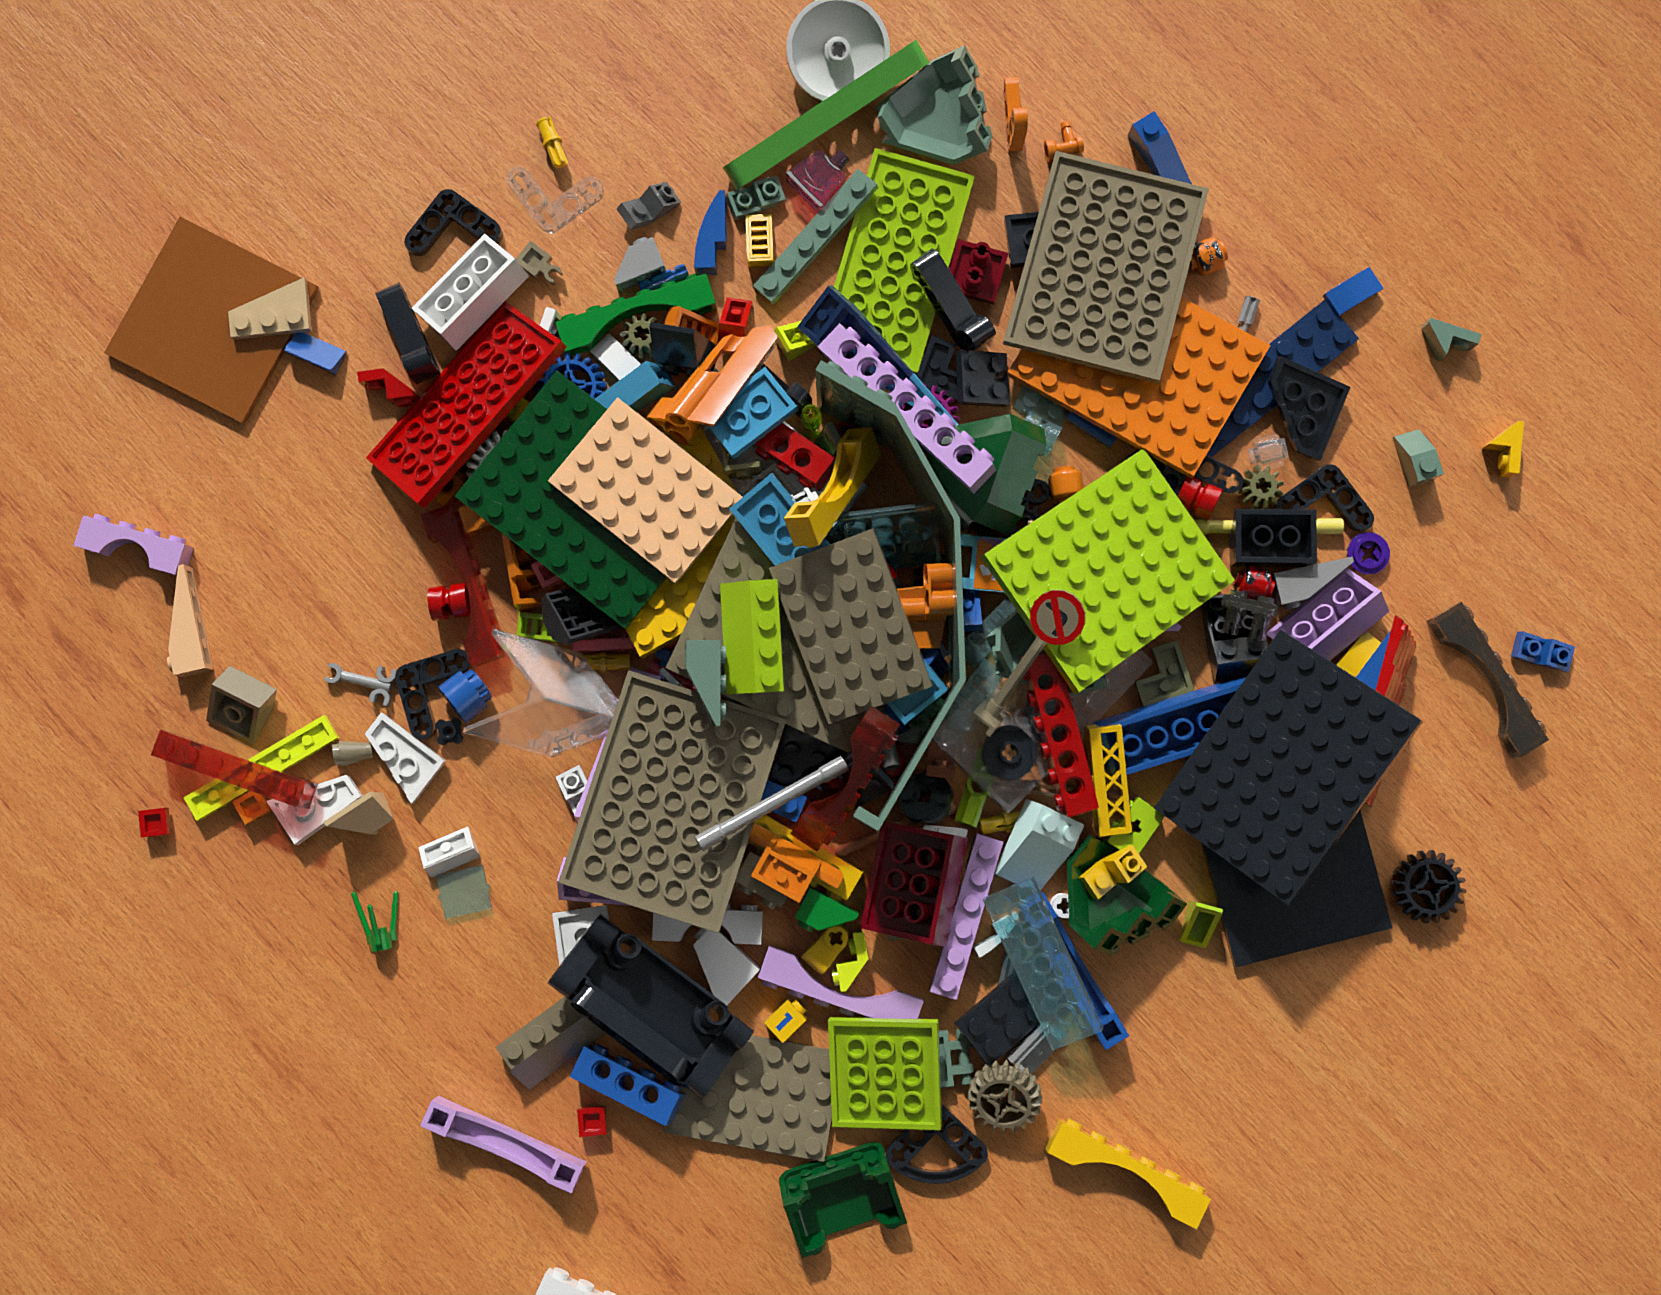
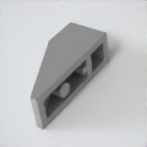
M1353 557L1272 574V579L1275 580L1272 592L1275 607L1284 606L1285 610L1301 607L1300 602L1310 598L1354 562Z

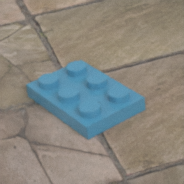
M764 367L746 382L715 426L708 427L733 459H735L797 412L798 408L766 367Z

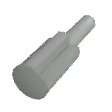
M1245 296L1237 321L1241 330L1246 332L1247 328L1252 326L1260 302L1259 299Z

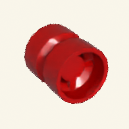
M1194 476L1192 479L1187 477L1178 494V498L1187 511L1192 508L1194 509V515L1208 521L1223 489L1211 484L1204 487L1200 479Z
M467 583L451 584L449 589L445 586L428 587L427 602L432 621L447 620L450 615H453L455 618L471 617L472 601Z

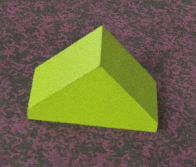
M1189 901L1179 941L1206 949L1223 913V909Z

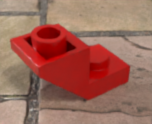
M384 368L357 372L358 382L368 390H381L386 385L387 399L396 407L411 406L412 402L419 398L411 388Z

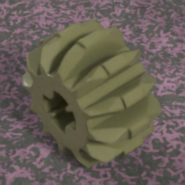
M643 313L641 320L638 321L637 317L633 315L631 317L633 324L628 322L623 324L627 331L620 333L621 338L625 339L622 346L625 349L630 348L629 353L632 356L638 352L639 358L642 360L646 352L653 358L649 326L651 322L657 323V319L652 317L648 321L647 315ZM644 332L647 339L642 341L639 334Z
M1256 465L1253 467V472L1249 469L1244 472L1243 488L1238 491V494L1246 495L1242 501L1244 504L1252 501L1251 509H1256L1259 505L1261 509H1268L1269 504L1275 506L1278 503L1276 497L1283 496V492L1278 488L1283 486L1284 482L1275 480L1279 476V472L1276 471L1272 475L1269 474L1270 466H1266L1262 471L1261 467ZM1256 485L1265 486V490L1262 492L1261 489L1256 488Z

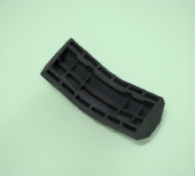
M572 587L547 593L541 599L544 625L553 640L565 645L622 628L621 625Z

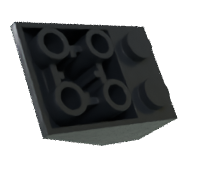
M1237 593L1213 596L1201 605L1208 657L1214 680L1221 681L1243 675L1248 676L1268 647L1257 605L1252 601L1238 597Z

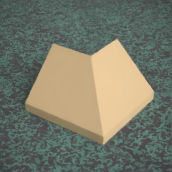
M368 792L325 820L324 824L326 827L366 834H378V829L392 821L393 816L383 793Z

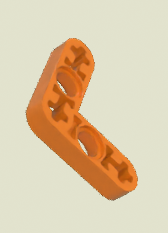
M1018 77L1004 78V105L1008 152L1022 151L1028 129L1027 108H1020Z

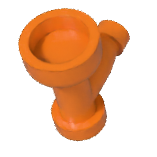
M1070 121L1060 124L1065 143L1056 144L1053 140L1044 141V153L1047 162L1053 161L1056 151L1063 153L1084 152L1082 137H1074Z

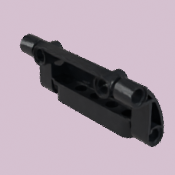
M601 914L583 934L547 982V984L569 999L570 1005L577 1012L662 1076L674 1083L679 1082L700 1099H703L708 1094L735 1052L743 1048L754 1032L751 1027L731 1014L725 1003L635 935L626 934ZM621 943H626L630 946L631 955H626L621 951ZM710 1009H713L717 1012V1022L713 1021L710 1018Z

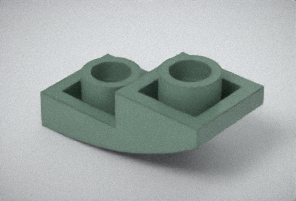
M777 176L755 181L750 187L726 194V200L734 220L744 218L746 215L762 212L786 200Z

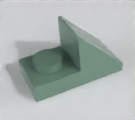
M1434 318L1426 321L1421 329L1438 361L1447 356L1450 344L1456 350L1470 351L1479 344L1482 335Z

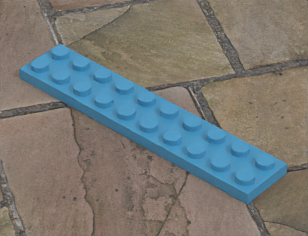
M771 473L729 508V510L772 563L776 566L831 545L824 538L820 545L816 547H794L784 517L794 503L797 502L775 475ZM925 659L924 662L933 686L887 703L904 725L948 690Z

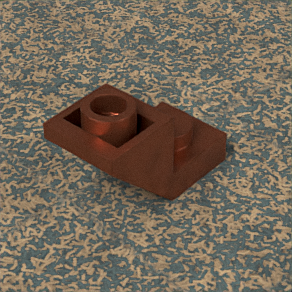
M934 735V740L931 739L927 746L926 776L954 779L956 743L950 741L949 736Z

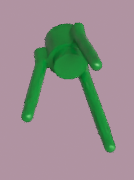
M398 891L393 893L390 931H387V926H377L373 906L369 904L367 910L372 928L370 929L356 892H352L351 896L366 934L367 945L370 944L371 952L393 948L392 941L397 940Z

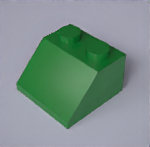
M810 887L795 918L799 920L797 925L812 932L813 928L822 930L855 920L859 913L821 891Z

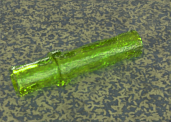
M813 404L806 405L801 414V423L805 430L804 434L808 438H816L819 435L822 423V415L819 412V408Z

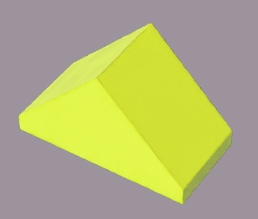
M801 321L774 329L778 336L776 342L788 362L817 346L797 327Z

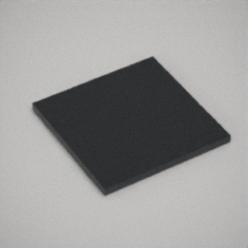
M1361 810L1356 814L1291 906L1281 901L1201 843L1218 908L1223 909L1221 920L1234 967L1392 929Z

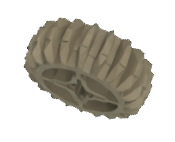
M995 1060L992 1067L985 1064L982 1071L978 1070L975 1073V1077L971 1080L968 1091L970 1109L974 1110L975 1118H982L983 1126L990 1123L992 1131L996 1127H1000L1003 1134L1007 1128H1011L1015 1133L1018 1126L1025 1130L1028 1122L1033 1123L1036 1115L1040 1113V1104H1042L1043 1099L1041 1086L1036 1084L1037 1079L1035 1075L1029 1076L1028 1067L1020 1070L1018 1062L1013 1067L1009 1066L1007 1060L1000 1066Z

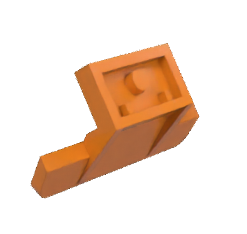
M753 824L749 840L765 848V851L752 872V877L798 903L801 901L814 876L838 889L843 878V873L839 869L766 828Z

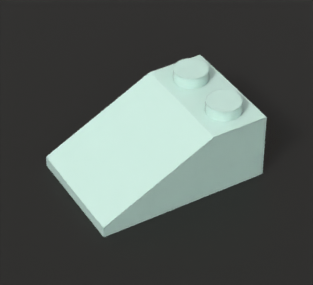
M1026 799L994 874L1038 893L1074 850L1084 824L1045 805Z

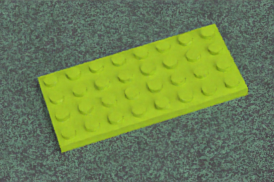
M875 148L867 176L878 185V189L854 216L834 287L846 299L856 305L913 373L917 375L936 310L912 273L910 264L933 248L941 255L949 268L975 176Z

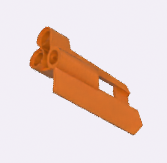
M767 325L752 328L745 337H737L733 334L723 337L673 398H661L646 417V420L663 434L668 432L670 437L681 445H688L702 424L714 427L778 340V336L772 327ZM722 353L733 354L720 372L709 371Z
M952 563L923 564V586L897 589L919 649L940 648L947 615H954Z

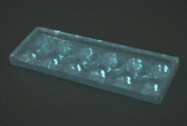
M1034 877L984 897L982 900L1051 1049H1058L1101 1032L1103 1025Z

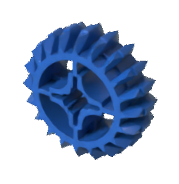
M566 353L564 361L559 356L556 360L557 363L555 365L552 364L549 367V371L542 375L545 378H540L536 382L541 388L535 391L538 394L556 370L561 374L564 372V376L567 379L572 380L575 385L587 394L591 391L590 396L593 399L603 393L600 390L606 389L607 383L601 381L605 378L603 372H598L599 366L597 363L591 365L589 357L582 361V356L577 353L574 360H572L570 353ZM574 370L586 373L592 382L586 383L585 380H577Z

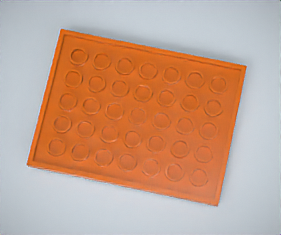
M1181 297L1159 384L1022 349L1008 370L1007 376L1139 450L1145 449L1148 455L1192 479L1271 345Z

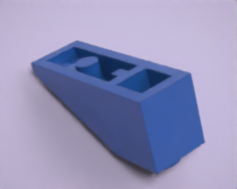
M1153 111L1133 123L1128 137L1152 174L1192 184L1170 134L1156 112Z

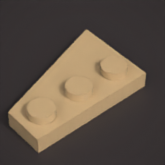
M305 277L228 311L230 337L233 340L312 331L307 279Z

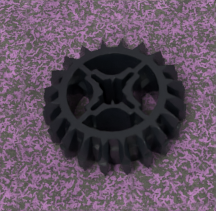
M1419 850L1416 856L1413 854L1407 855L1408 863L1402 860L1399 862L1400 867L1403 869L1402 871L1396 869L1393 871V874L1399 876L1398 880H1391L1390 883L1396 885L1398 890H1393L1391 894L1392 896H1400L1395 904L1396 906L1405 905L1402 913L1405 915L1411 913L1412 920L1417 921L1421 918L1422 923H1429L1431 919L1433 923H1439L1440 916L1447 920L1450 918L1449 911L1452 913L1458 912L1457 907L1454 905L1455 903L1463 904L1464 902L1462 898L1458 897L1459 893L1467 892L1465 888H1460L1459 883H1464L1466 879L1457 877L1462 869L1460 867L1452 868L1455 861L1453 859L1445 861L1446 855L1444 853H1439L1436 856L1434 850H1428L1426 854L1423 850ZM1429 864L1437 867L1443 873L1445 879H1437L1433 871L1430 870ZM1419 868L1416 882L1409 885L1413 873ZM1427 882L1438 884L1432 886V889H1429V891L1419 889L1428 884ZM1447 888L1444 899L1438 904L1440 902V892ZM1411 894H1420L1423 902L1427 903L1428 909L1420 907L1413 900Z

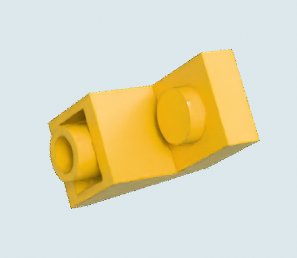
M1129 845L1096 862L1079 879L1091 897L1099 900L1117 883H1129L1147 868V865L1135 847Z

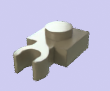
M532 241L527 244L516 258L517 262L526 272L536 279L542 273L551 285L556 284L550 278L552 272H557L563 276L559 267L549 265L552 257Z

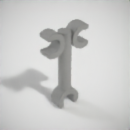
M335 663L328 664V667L335 669L337 674L334 678L325 677L324 680L326 682L336 684L343 681L375 689L370 694V702L376 703L377 696L383 694L385 697L383 705L389 706L391 704L392 697L390 691L392 683L396 681V669H392L391 676L385 678V667L379 666L376 671L378 679L344 671L340 665Z

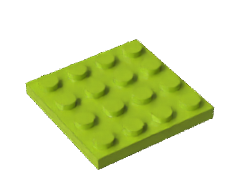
M830 1017L828 1020L832 1127L941 1130L939 1020Z

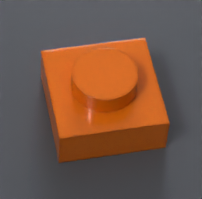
M255 788L232 801L245 825H249L271 812L259 788Z

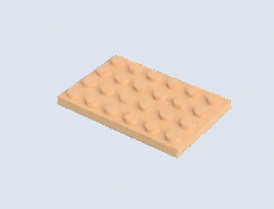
M618 397L548 480L551 485L675 584H677L732 517L733 514L729 508L742 498L740 494Z

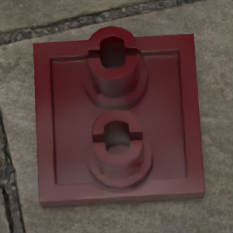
M958 239L950 272L965 297L994 305L1008 252L990 248L985 242L975 244Z

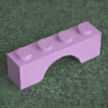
M94 514L93 518L83 515L73 545L83 550L109 557L114 550L124 544L138 543L148 555L150 568L177 576L178 565L184 564L188 566L194 549L185 544L186 539L170 535L169 539L160 537L161 532L145 528L144 532L135 530L136 525L119 521L118 525L110 523L111 518L99 514Z

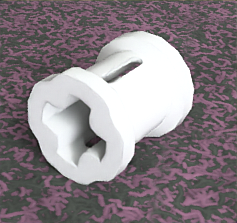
M1058 893L1054 895L1050 904L1055 913L1060 918H1069V907L1065 908L1064 913L1061 909L1057 908V904L1061 903L1062 898H1064L1065 902H1068V894Z

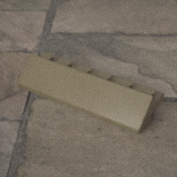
M627 950L624 954L631 955V950ZM564 996L495 1048L511 1069L510 1072L530 1090L578 1055L584 1046H590L606 1033L577 1012L570 1005V1000Z

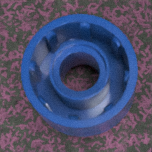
M468 670L464 674L459 671L438 686L444 698L465 724L487 708L486 702L492 697L489 689L473 670Z

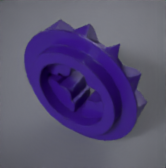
M1365 532L1355 536L1346 549L1348 557H1353L1354 562L1351 564L1353 570L1359 571L1363 575L1380 572L1386 567L1390 558V549L1385 539L1372 532ZM1375 546L1372 549L1373 551L1371 553V555L1374 557L1373 560L1371 558H1368L1364 561H1361L1363 559L1362 556L1364 555V552L1361 548L1367 550L1368 548Z

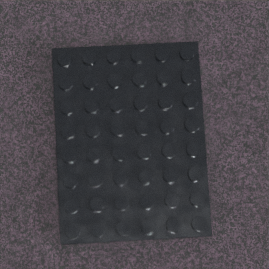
M1280 629L1154 806V809L1281 901L1291 906L1423 721Z

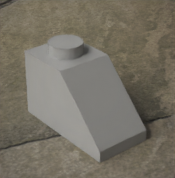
M646 237L640 238L628 247L614 279L618 292L638 285V282L648 278L650 280L652 279L651 276L666 270L653 237L649 239Z

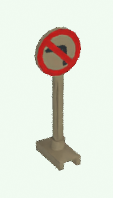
M1053 589L1043 593L1034 601L1030 610V623L1037 638L995 698H991L989 702L984 700L967 720L972 724L976 719H979L990 728L985 733L987 736L990 737L1005 719L1006 715L1002 713L1004 703L1047 643L1051 645L1070 643L1082 633L1086 624V611L1082 602L1074 594L1066 590Z

